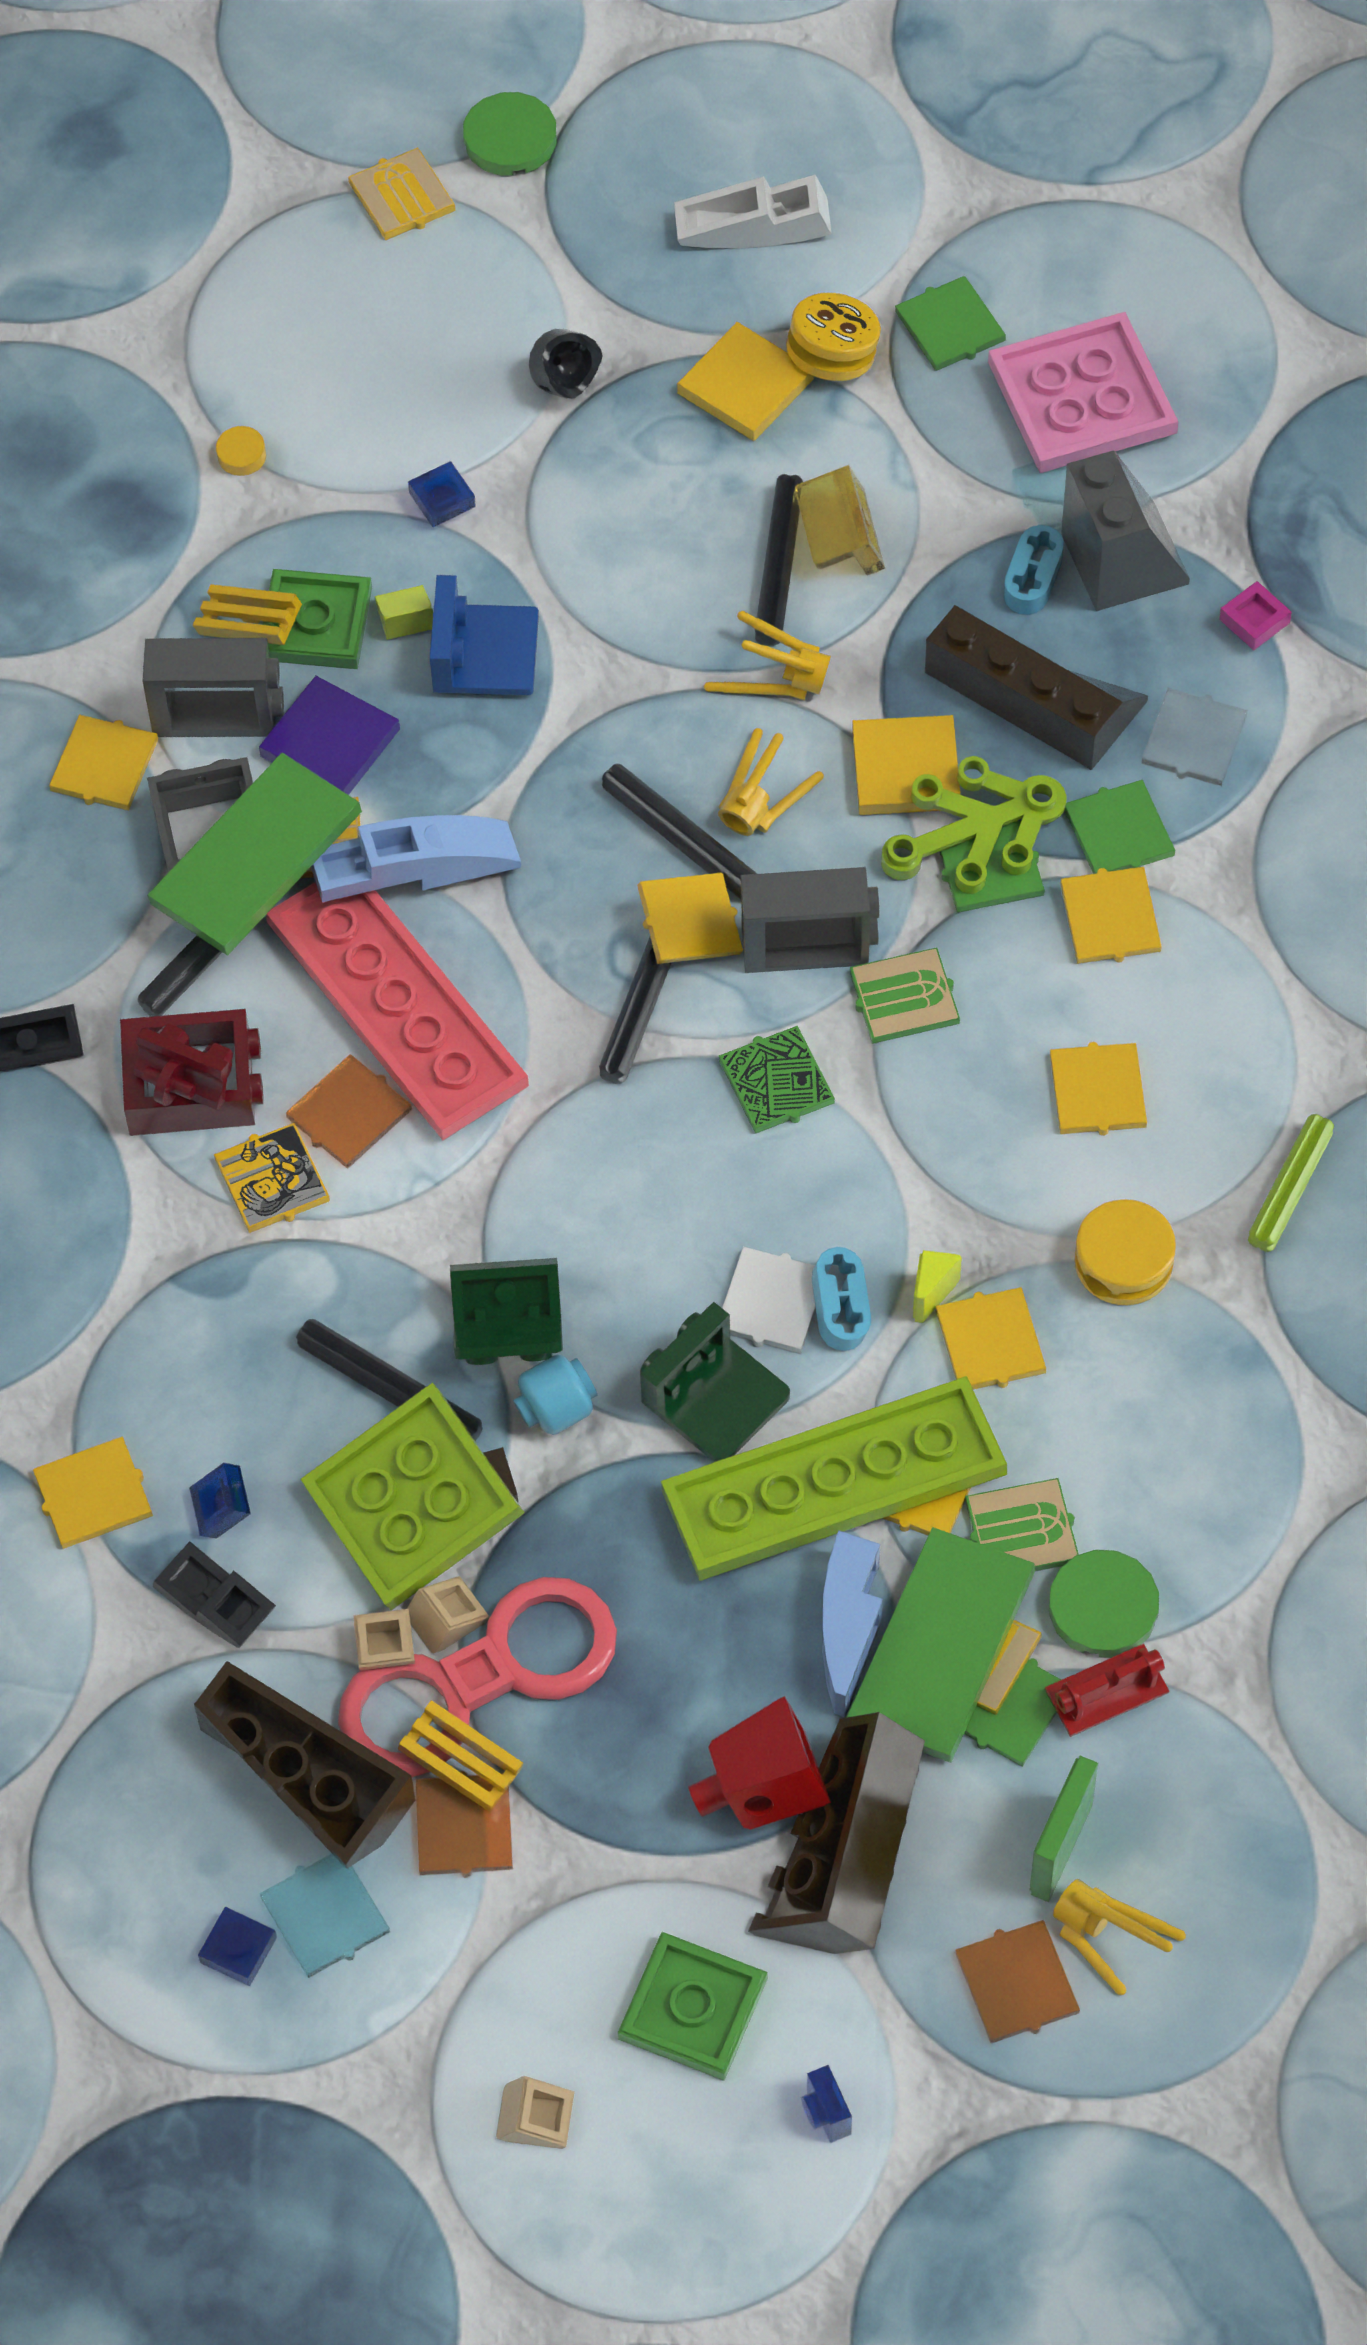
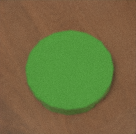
M500 92L491 95L474 105L463 122V140L466 152L471 161L484 171L500 176L513 175V171L525 169V173L538 169L550 159L557 145L556 119L550 108L534 96L521 92Z
M1092 1550L1074 1556L1059 1569L1050 1587L1049 1616L1055 1631L1072 1649L1081 1653L1087 1651L1091 1654H1099V1657L1112 1658L1137 1647L1150 1637L1158 1618L1159 1591L1152 1574L1137 1559L1119 1551Z

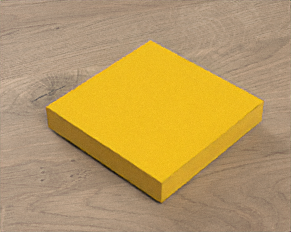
M736 322L677 383V393L750 440L755 441L814 380V376L801 370L791 360L786 351L741 323Z
M953 715L852 720L859 815L941 811L935 808L930 810L921 809L912 801L913 782L917 777L924 774L936 776L942 782L943 789L960 794V785L957 780L958 761ZM923 787L918 790L925 797H931L936 794L929 787Z

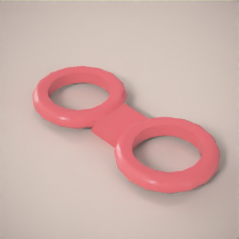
M541 1577L519 1584L499 1600L487 1622L486 1636L439 1660V1662L423 1654H414L415 1664L360 1670L355 1674L340 1699L339 1729L344 1734L409 1773L412 1778L429 1773L430 1771L404 1753L390 1752L375 1745L364 1733L361 1724L362 1708L374 1690L383 1683L398 1678L420 1679L434 1686L444 1697L448 1712L469 1725L470 1712L511 1690L518 1691L533 1699L561 1700L583 1693L603 1677L615 1655L617 1629L610 1609L591 1588L569 1578ZM546 1601L564 1602L579 1609L590 1621L594 1631L593 1647L587 1658L573 1670L558 1675L537 1674L522 1667L511 1655L508 1646L509 1630L516 1617L530 1606ZM444 1729L441 1733L461 1746L462 1741ZM432 1743L425 1747V1749L444 1762L451 1759L448 1754Z

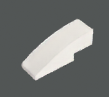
M816 175L770 187L763 176L674 202L677 239L681 246L731 249L769 247L831 235L828 198Z

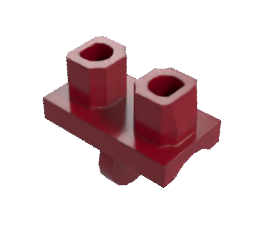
M169 1023L158 1032L144 1027L136 1038L139 1052L134 1067V1076L155 1085V1102L168 1106L177 1095L218 1110L225 1102L227 1078L232 1069V1050L218 1043L208 1045L203 1052L190 1047V1037L186 1034L185 1030Z

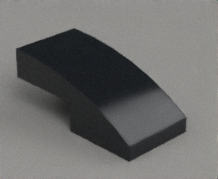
M190 1541L154 1580L152 1586L187 1615L237 1648H240L276 1607L273 1602L233 1570L229 1574Z

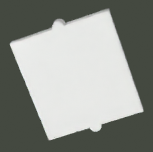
M743 1246L722 1307L730 1314V1335L751 1340L756 1347L766 1344L801 1354L816 1310L812 1287V1271L815 1265L792 1260L788 1253L777 1256Z

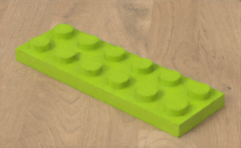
M967 1376L661 1480V1488L699 1581L835 1535L838 1533V1530L843 1532L1007 1475V1462Z

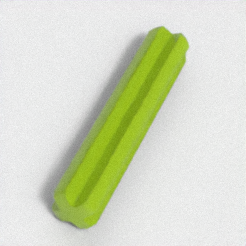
M1318 1114L1308 1116L1249 1231L1248 1242L1253 1247L1260 1248L1264 1252H1270L1275 1249L1333 1135L1334 1124L1330 1119L1323 1118Z

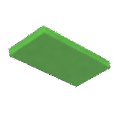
M281 753L147 895L150 904L228 956L362 812L360 803L292 758Z
M932 1527L847 1717L880 1712L923 1739L925 1743L922 1753L951 1763L1033 1578L1035 1563Z

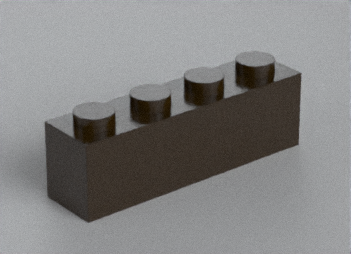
M956 605L953 606L926 639V674L1090 770L1096 766L1148 701V695L1067 670Z
M228 1661L225 1662L194 1703L200 1730L236 1752L346 1869L384 1845L416 1801L412 1776Z
M880 1712L839 1719L819 1766V1771L831 1803L803 1812V1814H798L790 1833L798 1838L786 1867L776 1865L767 1886L774 1890L775 1893L766 1914L756 1912L748 1932L755 1936L832 1954L875 1948L890 1883L894 1875V1866L902 1833L906 1825L911 1796L919 1772V1764L925 1743L923 1739Z

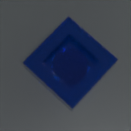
M451 461L408 481L409 494L432 527L476 507L474 493Z
M223 1462L189 1487L200 1536L217 1539L251 1514L239 1465Z
M225 1906L198 1954L199 1961L203 1965L251 1986L277 1939L276 1931Z
M829 2065L807 2073V2094L801 2096V2101L813 2129L823 2127L830 2143L851 2135L852 2115Z

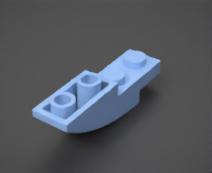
M434 815L387 820L358 826V838L332 844L311 866L321 900L322 902H327L419 880L423 891L521 868V860L507 821L466 815Z

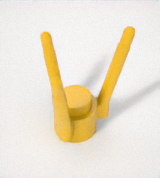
M739 611L737 617L740 621L793 649L788 654L749 640H744L741 644L744 650L786 664L782 678L792 682L791 684L706 682L704 689L708 692L786 695L805 700L807 691L820 695L831 656L819 653L820 647L802 642L745 611Z
M754 729L730 788L718 806L720 809L718 811L720 820L738 834L750 836L756 828L766 833L776 818L824 778V774L821 771L815 772L768 810L769 795L758 784L783 741L781 733H776L773 736L747 782H744L763 735L762 729Z
M1075 1879L1065 1889L1053 1910V1917L1065 1924L1059 1936L1074 1945L1118 1995L1126 1993L1125 1985L1084 1938L1086 1933L1095 1938L1103 1931L1108 1922H1111L1164 1952L1172 1950V1943L1153 1931L1177 1941H1183L1186 1938L1183 1930L1120 1902L1097 1887L1093 1889L1080 1879Z

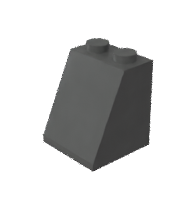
M1113 450L1067 463L1061 535L1095 610H1103L1189 585L1190 578L1154 501L1117 453Z

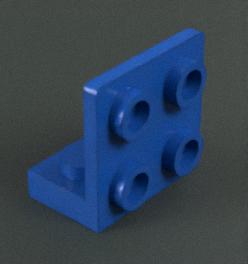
M436 575L430 647L433 692L502 695L533 694L539 623L538 608L535 606L468 605L467 596H458L456 575Z

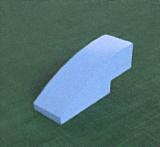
M838 1530L828 1562L823 1593L822 1653L826 1685L834 1714L845 1718L882 1622L883 1599L869 1594L879 1569L880 1544Z

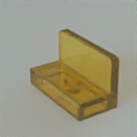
M849 465L796 485L795 492L813 563L818 569H823L851 557L856 558L866 575L885 569L865 489Z

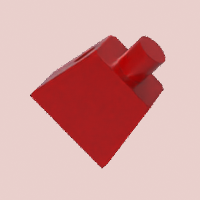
M785 1696L777 1699L713 1739L708 1748L716 1773L688 1786L692 1800L702 1817L730 1805L743 1828L750 1830L831 1803L806 1731Z

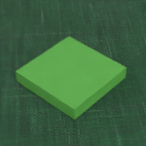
M273 569L269 591L296 594L302 605L285 645L268 643L270 658H279L281 663L358 669L372 591L371 577ZM263 621L262 625L279 627L280 623Z
M1083 1756L1075 1759L1035 1847L1029 1890L1032 1896L1050 1902L1092 1808L1098 1763Z
M661 1932L619 2028L618 2040L725 2081L767 1982L768 1972Z

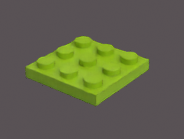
M433 1382L300 1479L382 1602L391 1611L414 1595L418 1589L425 1587L525 1513Z

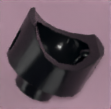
M553 329L544 333L535 342L530 352L529 370L531 378L538 388L543 391L573 399L582 394L589 386L598 371L603 355L596 341L589 336L566 329Z

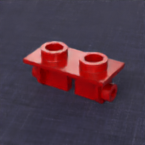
M1144 1643L1045 1687V1691L1070 1737L1170 1692L1160 1674V1671L1165 1669L1160 1653L1156 1649L1148 1652Z

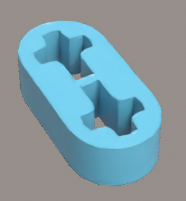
M1037 525L1024 531L1005 576V603L1012 611L1018 614H1034L1044 608L1060 570L1064 541L1062 535L1050 526ZM1040 545L1048 547V550L1043 552L1040 562L1033 560L1034 551H1037ZM1027 578L1034 579V589H1030L1028 594L1019 592V590L1024 588Z
M843 1247L829 1248L820 1255L812 1271V1287L818 1328L822 1339L828 1346L836 1350L847 1351L855 1349L862 1343L871 1326V1313L864 1267L861 1259L855 1252ZM832 1265H838L840 1273L848 1274L842 1285V1291H838L835 1275L828 1274ZM841 1306L845 1308L847 1321L849 1323H856L851 1333L844 1332L841 1324H834L840 1314Z

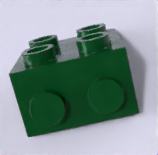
M557 1258L450 1265L454 1320V1358L466 1359V1362L471 1365L492 1364L498 1361V1357L520 1356L524 1361L534 1362L547 1360L552 1357V1353H558L563 1350Z
M715 1302L701 1314L698 1312L691 1314L679 1328L677 1338L665 1350L658 1348L653 1351L640 1369L641 1402L713 1462L734 1456L790 1399L789 1386L730 1339V1314Z

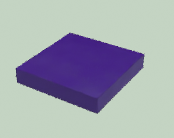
M315 675L259 746L260 757L272 763L281 753H284L349 795L400 730L399 719Z

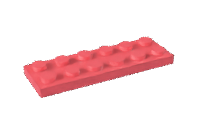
M316 882L278 904L266 914L267 924L442 1140H445L529 1086L528 1075L376 890L322 902Z

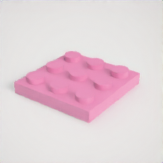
M1126 312L989 350L988 364L1039 473L1067 466V463L1114 450L1116 452L1177 434L1178 419Z

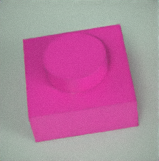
M1256 581L1221 607L1219 620L1252 650H1255L1290 624L1292 612Z

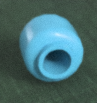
M557 1354L519 1376L518 1387L522 1395L513 1401L528 1428L539 1424L544 1432L555 1435L588 1417L593 1410L591 1399L598 1396V1393L578 1358L569 1361L563 1355Z

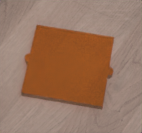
M350 1054L286 1112V1118L295 1123L299 1129L311 1138L313 1147H322L348 1169L412 1111V1104L387 1085L384 1075H375Z
M459 1771L488 1792L494 1787L479 1775L467 1776L465 1771ZM440 1778L416 1779L420 1875L461 1873L464 1878H468L472 1875V1872L513 1870L509 1787L492 1811L488 1812Z
M1044 1920L1006 1933L1002 1929H997L994 1932V1937L955 1950L959 1965L990 2043L1029 2030L1033 2034H1038L1041 2026L1079 2014L1080 2008Z

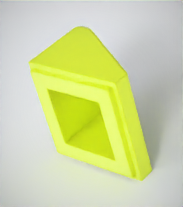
M423 585L375 596V602L387 640L432 630L433 608Z
M923 1250L922 1254L920 1253L913 1301V1318H915V1322L923 1323L936 1309V1306L958 1284L961 1277L962 1257L960 1255Z

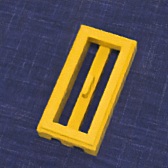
M210 584L207 593L211 599L210 601L202 602L200 610L204 615L202 618H195L193 627L199 635L267 638L270 644L285 645L302 603L297 595L292 593ZM218 616L239 618L243 622L218 620L217 618ZM260 621H264V622H273V623H280V624H279V627H277V626L261 625V624H258V623H260Z
M432 1700L425 1707L421 1717H418L407 1736L405 1735L398 1745L399 1751L488 1812L492 1811L523 1766L522 1761ZM434 1722L505 1771L503 1775L430 1726V1724ZM423 1737L464 1767H467L494 1786L493 1789L488 1792L417 1742Z

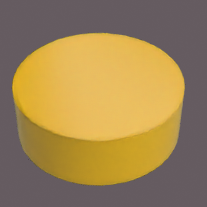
M232 427L223 432L217 440L216 452L218 462L222 469L232 475L245 476L258 471L265 463L266 448L264 439L257 430L251 427Z

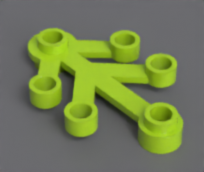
M966 757L959 764L957 775L959 785L967 791L983 789L1009 800L992 806L943 789L942 782L934 775H921L915 779L912 785L911 798L913 803L924 810L935 808L963 819L916 838L904 834L889 838L882 848V869L893 879L908 880L916 876L920 871L922 858L975 838L968 858L961 861L956 868L955 883L958 889L964 893H977L985 886L986 867L1002 827L1022 819L1015 840L1008 842L1003 848L1001 864L1009 874H1025L1031 868L1033 846L1041 826L1055 821L1065 810L1067 797L1063 786L1054 778L1045 775L1031 776L1022 782L990 771L987 762L980 757ZM969 769H976L982 776L972 779L967 777L964 772ZM923 787H929L936 794L931 797H925L918 790ZM1038 793L1045 794L1050 799L1046 802H1038L1032 795ZM903 848L911 851L912 854L908 857H899L894 853V850ZM1018 852L1023 854L1026 860L1016 863L1010 860L1008 856L1011 853ZM966 871H974L980 878L976 881H968L963 878L962 874Z

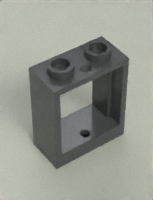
M145 638L142 682L151 729L153 733L158 734V737H267L274 728L275 717H283L284 691L283 686H279V658H270L267 638ZM175 688H253L254 691H175Z
M247 757L235 760L220 759L210 765L186 770L172 769L165 771L161 775L147 778L167 873L181 860L177 857L168 813L239 798L253 784Z
M866 867L741 875V931L745 973L850 967L869 963V945H878L879 943L877 918H879V896L877 887H868Z

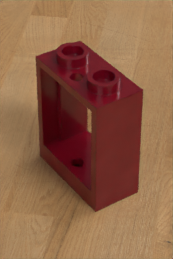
M246 1009L120 1019L124 1113L130 1136L255 1125L254 1105L264 1104L261 1073L252 1074V1060L261 1059L259 1028H249ZM169 1023L184 1029L190 1037V1047L211 1045L213 1043H234L237 1089L226 1090L225 1102L218 1110L177 1095L168 1106L155 1102L154 1096L149 1097L148 1082L134 1076V1067L139 1052L136 1038L144 1027L158 1032Z

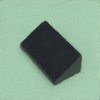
M74 1004L0 1018V1071L84 1055Z

